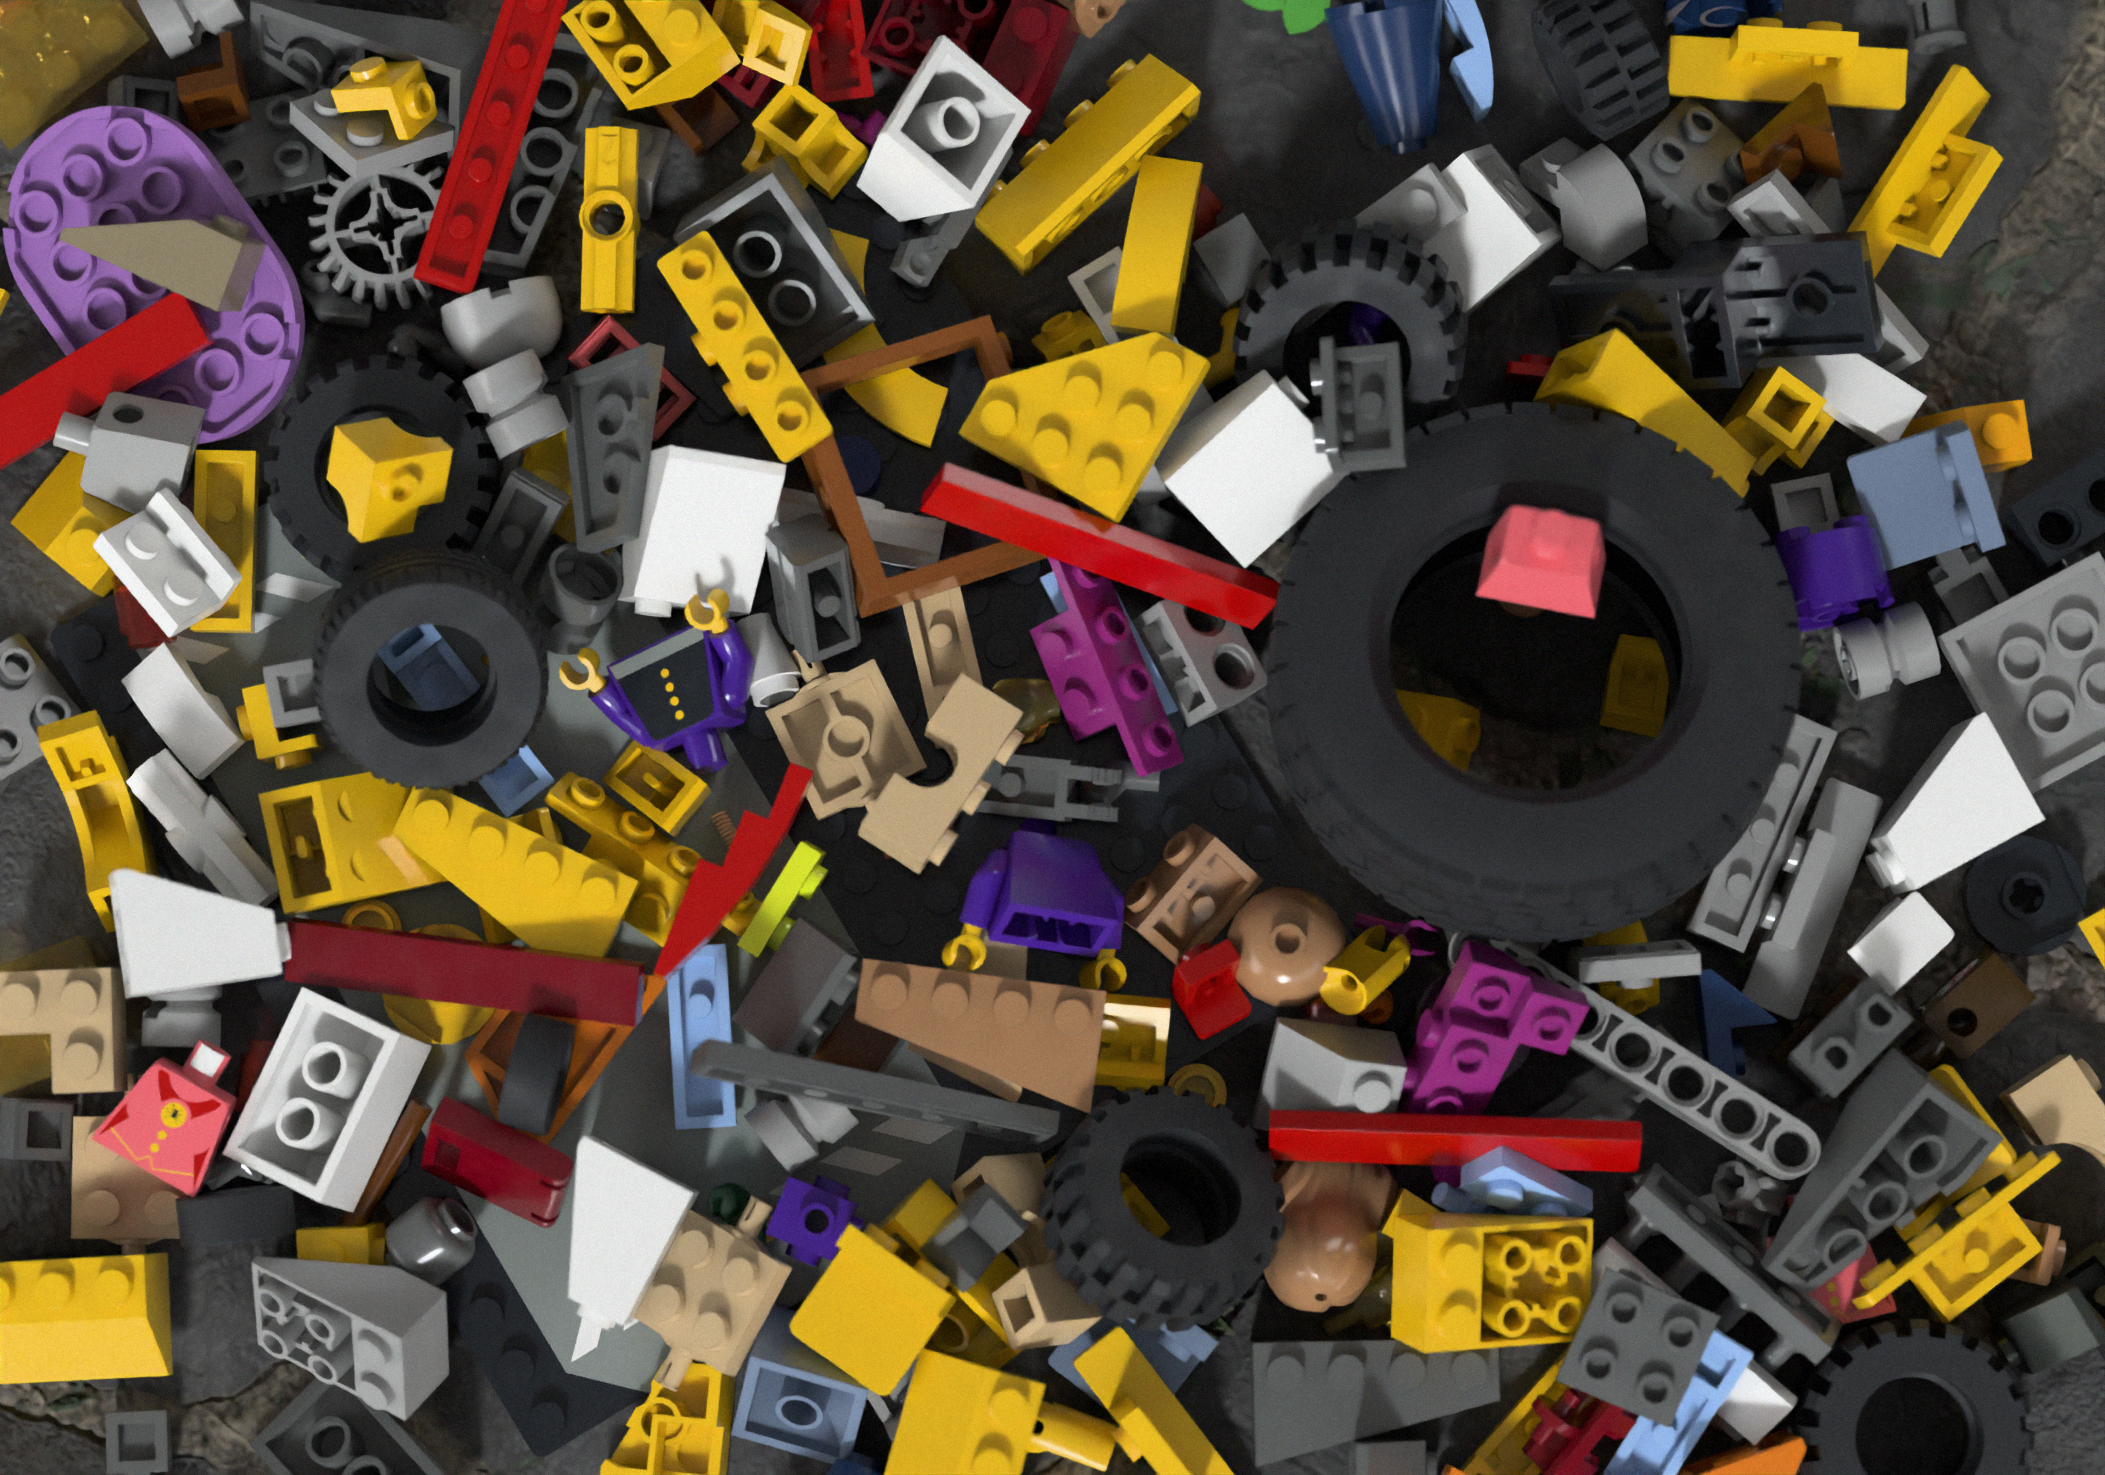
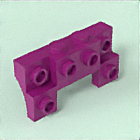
M1467 940L1433 1009L1425 1010L1419 1020L1416 1042L1408 1057H1404L1407 1071L1396 1113L1481 1116L1519 1043L1565 1055L1590 1008L1586 993L1566 988L1535 974L1516 962L1501 949ZM1430 1165L1434 1181L1445 1182L1457 1187L1461 1186V1166Z

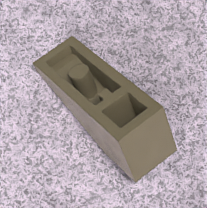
M217 213L213 221L187 219L63 228L59 240L210 309L229 312H241L266 247L265 243L247 236L250 226L234 218Z

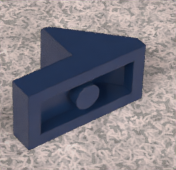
M1701 970V974L1691 975L1701 1059L1737 1081V1076H1744L1746 1072L1745 1055L1741 1040H1732L1731 1028L1778 1023V1021L1713 970Z

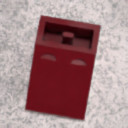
M884 0L860 54L911 82L939 36L945 35L1031 110L1018 133L1032 139L1080 35V30L1071 11L1044 0Z

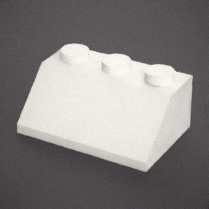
M302 987L223 1154L319 1203L353 1213L432 1046L383 1022Z

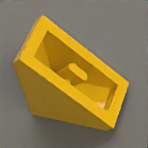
M635 740L630 743L601 780L674 838L678 836L713 792L705 782L665 752L653 750L651 747H644Z

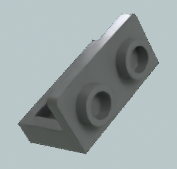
M1333 337L1320 338L1321 358H1312L1310 360L1314 396L1322 395L1323 416L1313 417V436L1316 453H1326L1333 473L1407 467L1402 366L1399 344L1387 343L1336 348Z

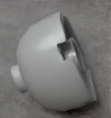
M535 276L509 281L510 288L491 293L489 287L444 305L440 309L442 327L453 352L468 367L479 372L532 348L538 359L549 354L561 337L564 321L561 301L551 276Z

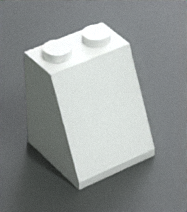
M945 35L939 36L879 133L856 186L899 222L974 208L1031 110Z
M1491 144L1463 152L1441 172L1467 210V213L1424 243L1422 255L1426 259L1432 254H1438L1449 267L1447 282H1458L1464 297L1462 312L1468 316L1563 238L1561 225L1531 190L1521 184L1519 176Z
M1265 369L1173 432L1154 463L1166 486L1244 568L1252 563L1325 497L1345 475L1348 476L1350 472L1333 473L1326 453H1316L1313 421L1303 411L1311 403L1287 376L1277 383Z
M671 445L651 451L639 538L623 543L620 570L624 584L617 600L634 602V612L637 614L671 617L672 608L685 610L686 604L694 594L700 597L704 608L714 611L708 602V595L714 588L724 590L729 596V608L724 614L726 619L750 614L767 548L765 533L773 525L785 478L786 464Z
M1986 712L1964 720L1949 729L1870 835L1866 845L1871 854L1866 856L1865 860L1872 876L1881 888L1890 886L1894 895L1918 889L2045 820Z
M128 869L115 870L108 877L126 998L273 977L282 973L281 962L291 960L286 923L275 924L274 912L272 910Z
M583 1136L577 1146L568 1298L580 1303L576 1312L578 1316L605 1330H609L610 1327L614 1328L616 1323L625 1326L633 1321L638 1307L700 1192L595 1136Z

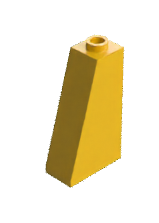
M1613 329L1557 353L1533 402H1549V409L1556 410L1557 403L1594 409L1593 416L1600 418L1601 412L1604 411L1637 422L1635 430L1640 432L1646 426L1677 443L1675 451L1681 452L1685 447L1714 469L1712 478H1717L1720 475L1742 499L1745 497L1749 489V481L1746 478L1756 459L1623 333Z

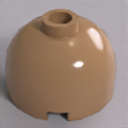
M1298 886L1272 887L1253 895L1236 912L1227 933V939L1229 938L1241 958L1236 973V981L1254 998L1274 1007H1299L1321 998L1320 988L1328 975L1327 972H1324L1323 968L1328 963L1337 959L1346 948V932L1337 911L1320 895Z

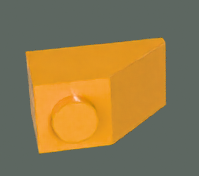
M2024 399L1962 407L1915 418L1910 421L1899 438L1902 439L1962 419L1970 429L1983 473L2018 469L2033 459Z

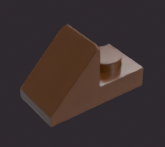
M1812 82L1739 150L1747 187L1775 169H1778L1789 183L1794 181L1805 169L1834 179H1843L1837 143L1823 85Z

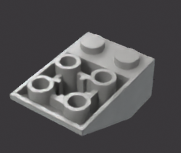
M257 1256L251 1262L258 1345L262 1346L272 1356L279 1359L285 1358L312 1372L320 1381L326 1384H335L362 1398L370 1407L377 1410H385L404 1421L416 1411L449 1375L445 1291L392 1266Z

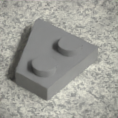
M332 88L323 89L314 95L290 102L289 122L356 181L453 150L454 129L450 125L433 119L412 139L399 140L388 109L338 113L331 94Z

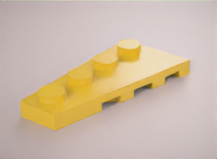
M413 787L391 833L531 948L606 957L641 883L440 788L439 790H430V787H424V790H415V787Z

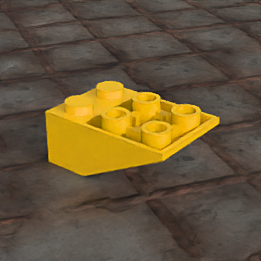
M372 772L314 781L258 794L284 914L297 917L355 904L360 901L377 899L450 882L391 834L413 787L410 786L408 789L400 787V783L397 782L394 785L386 783L385 779L381 778L379 780L372 776ZM445 787L440 788L454 795L453 788L447 790Z
M1459 1212L1394 1216L1391 1337L1424 1353L1572 1342L1591 1300L1593 1219L1585 1217Z

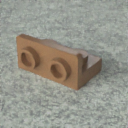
M1193 823L1186 830L1177 833L1169 840L1163 850V857L1146 877L1138 879L1128 889L1124 896V922L1135 929L1177 966L1179 965V958L1188 950L1205 942L1210 944L1263 882V879L1216 836Z

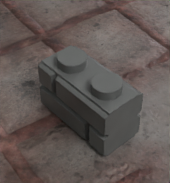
M810 513L768 529V532L765 533L778 627L782 635L790 644H794L795 650L807 663H816L858 646L861 638L859 623L855 618L857 608L848 544L836 531H832L831 525L820 513Z

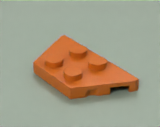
M644 975L641 1020L665 989L667 981L656 976ZM496 1009L463 1054L476 1081L479 1082L487 1098V1103L497 1121L506 1071L517 1034L527 1014L525 1012ZM536 1014L576 1026L573 1053L560 1104L548 1135L542 1136L519 1129L515 1130L549 1146L636 1027Z

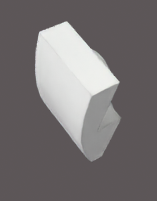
M163 642L121 680L158 735L184 766L198 779L203 780L246 742L219 697L203 690L179 648Z

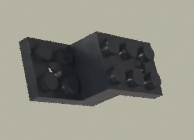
M1866 231L1691 241L1671 269L1555 276L1549 284L1561 350L1606 333L1607 322H1621L1631 330L1633 343L1682 390L1741 388L1761 358L1878 353L1884 343ZM1811 283L1821 287L1827 295L1828 304L1822 307L1808 305L1799 294V286Z

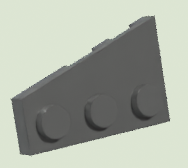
M648 342L560 377L563 409L570 424V427L566 429L578 551L596 554L639 538L665 352L664 346Z

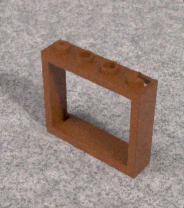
M986 315L799 373L824 413L818 395L972 347L987 384L991 379L1012 374L1009 365L1013 363V355L1005 333L1003 331L996 332L990 315ZM833 434L800 454L824 519L831 525L832 531H836L848 544L855 601L861 618L1047 558L1045 555L1006 541H1001L886 578ZM1019 469L1028 492L1071 507L1070 502L1065 496L1059 498L1056 489Z

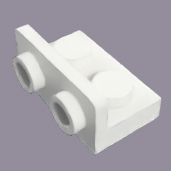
M169 488L156 492L145 510L102 532L93 544V548L169 638L220 610L242 580L241 574L234 567L229 556L218 548L195 520L192 512L177 499Z

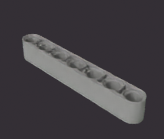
M1462 929L1460 934L1455 933L1447 951V964L1451 972L1459 958L1458 947L1466 940L1479 939L1490 947L1501 949L1516 962L1535 974L1566 988L1586 993L1590 1009L1595 1015L1596 1025L1590 1033L1585 1035L1575 1034L1568 1047L1571 1051L1775 1178L1793 1180L1806 1174L1817 1164L1820 1155V1142L1816 1133L1805 1123L1522 946L1513 943L1509 938H1506L1505 942L1471 937L1468 936V931ZM1625 1036L1639 1038L1645 1044L1648 1051L1646 1063L1638 1068L1624 1066L1615 1054V1045L1618 1039ZM1676 1069L1692 1071L1700 1082L1698 1097L1691 1101H1682L1675 1098L1668 1088L1670 1072ZM1740 1102L1750 1110L1752 1125L1748 1132L1735 1134L1729 1132L1723 1126L1720 1112L1724 1104ZM1790 1134L1802 1142L1805 1148V1157L1798 1167L1784 1166L1776 1159L1773 1146L1778 1136Z

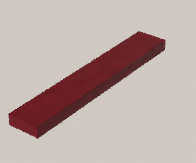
M294 917L287 921L291 960H286L284 981L636 1027L641 1023L645 962Z

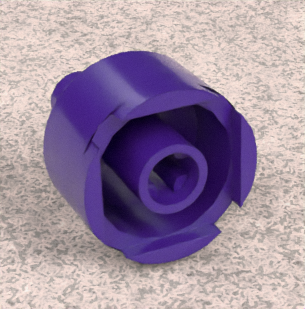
M1857 515L1847 517L1833 523V530L1811 534L1808 526H1800L1783 530L1774 535L1775 549L1788 576L1787 586L1791 585L1799 618L1798 628H1800V632L1830 628L1858 620L1857 611L1859 607L1873 603L1876 614L1887 609L1895 602L1878 530L1870 527L1868 516Z

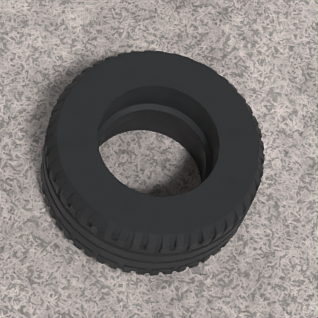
M422 546V549H416V547L407 548L405 552L401 550L392 551V555L387 556L384 554L378 557V561L374 562L372 560L365 564V568H358L352 574V578H347L341 583V589H336L332 595V600H329L324 607L325 613H321L319 626L316 629L315 640L313 641L314 697L319 717L322 718V724L329 731V736L333 743H337V748L343 754H347L348 759L353 764H358L359 769L366 773L372 772L373 777L379 780L383 778L386 783L393 785L396 782L400 783V787L407 789L411 786L415 787V790H424V787H430V790H439V788L445 787L447 790L454 788L456 784L465 786L469 785L470 781L477 782L483 779V775L487 774L489 776L495 773L498 767L503 768L508 763L509 758H514L519 754V749L526 746L529 741L528 737L532 736L537 730L536 724H539L541 721L542 711L545 709L547 703L546 696H548L549 665L541 623L528 596L523 595V589L517 583L515 584L507 573L503 574L501 568L496 565H490L489 561L483 557L478 559L473 553L467 552L463 554L459 549L452 548V550H446V547L437 546V549H431V546ZM438 624L457 628L475 638L485 648L489 660L488 675L479 689L465 701L442 710H415L395 703L375 685L372 675V663L376 653L396 634L419 625Z

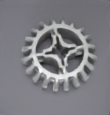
M425 158L408 164L406 168L401 166L357 181L350 176L343 182L337 174H328V183L336 191L332 197L325 193H316L313 198L320 208L327 211V214H315L308 217V225L312 229L326 233L311 239L309 247L314 253H328L317 263V267L320 272L326 274L333 270V273L338 271L332 282V286L337 292L342 293L355 284L352 291V299L354 302L362 304L368 300L374 290L375 305L379 310L383 311L388 309L391 294L396 293L403 309L412 307L410 291L418 288L426 301L434 298V292L427 282L413 278L417 264L409 269L407 268L409 267V249L416 240L426 237L434 210L421 213L418 208L402 209L397 207L395 199L391 195L389 185L405 186L422 193L432 202L435 209L442 189L440 187L443 185L447 174L441 166L432 168L424 175L427 166ZM369 192L371 206L368 213L362 219L350 222V229L343 230L350 209L363 195ZM384 206L399 226L403 223V226L394 229L395 239L392 240L394 251L380 233L376 235V233L385 230L384 220L387 217ZM358 246L361 251L378 250L382 252L384 260L388 264L390 274H376L361 269L349 260L345 249Z

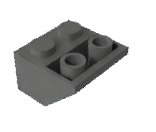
M799 917L732 1019L771 1051L797 1057L801 1053L808 1057L809 1054L812 1055L832 1026L831 1023L823 1019L834 1002L840 1006L843 1003L846 1004L858 988L861 970L857 967L864 956L807 917Z

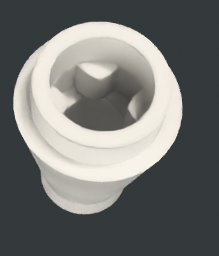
M758 613L741 619L736 625L755 658L749 696H752L754 705L756 707H768L792 699L800 690L798 680H800L802 674L776 631L770 614Z

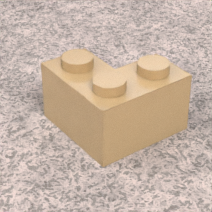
M106 967L0 972V1035L51 1034L52 1093L77 1094L128 1091L126 1002L121 969Z

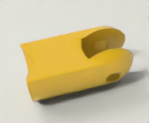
M1384 925L1372 926L1350 943L1337 959L1328 963L1323 968L1324 972H1327L1328 975L1320 988V994L1329 1007L1345 1015L1358 1014L1403 974L1411 960V946L1404 934L1396 936L1386 952H1382L1386 929Z
M1041 1401L1036 1420L1043 1423L1044 1429L1040 1433L1032 1432L1027 1452L1041 1453L1048 1451L1105 1472L1116 1443L1111 1432L1118 1428L1119 1425L1056 1402L1051 1404Z

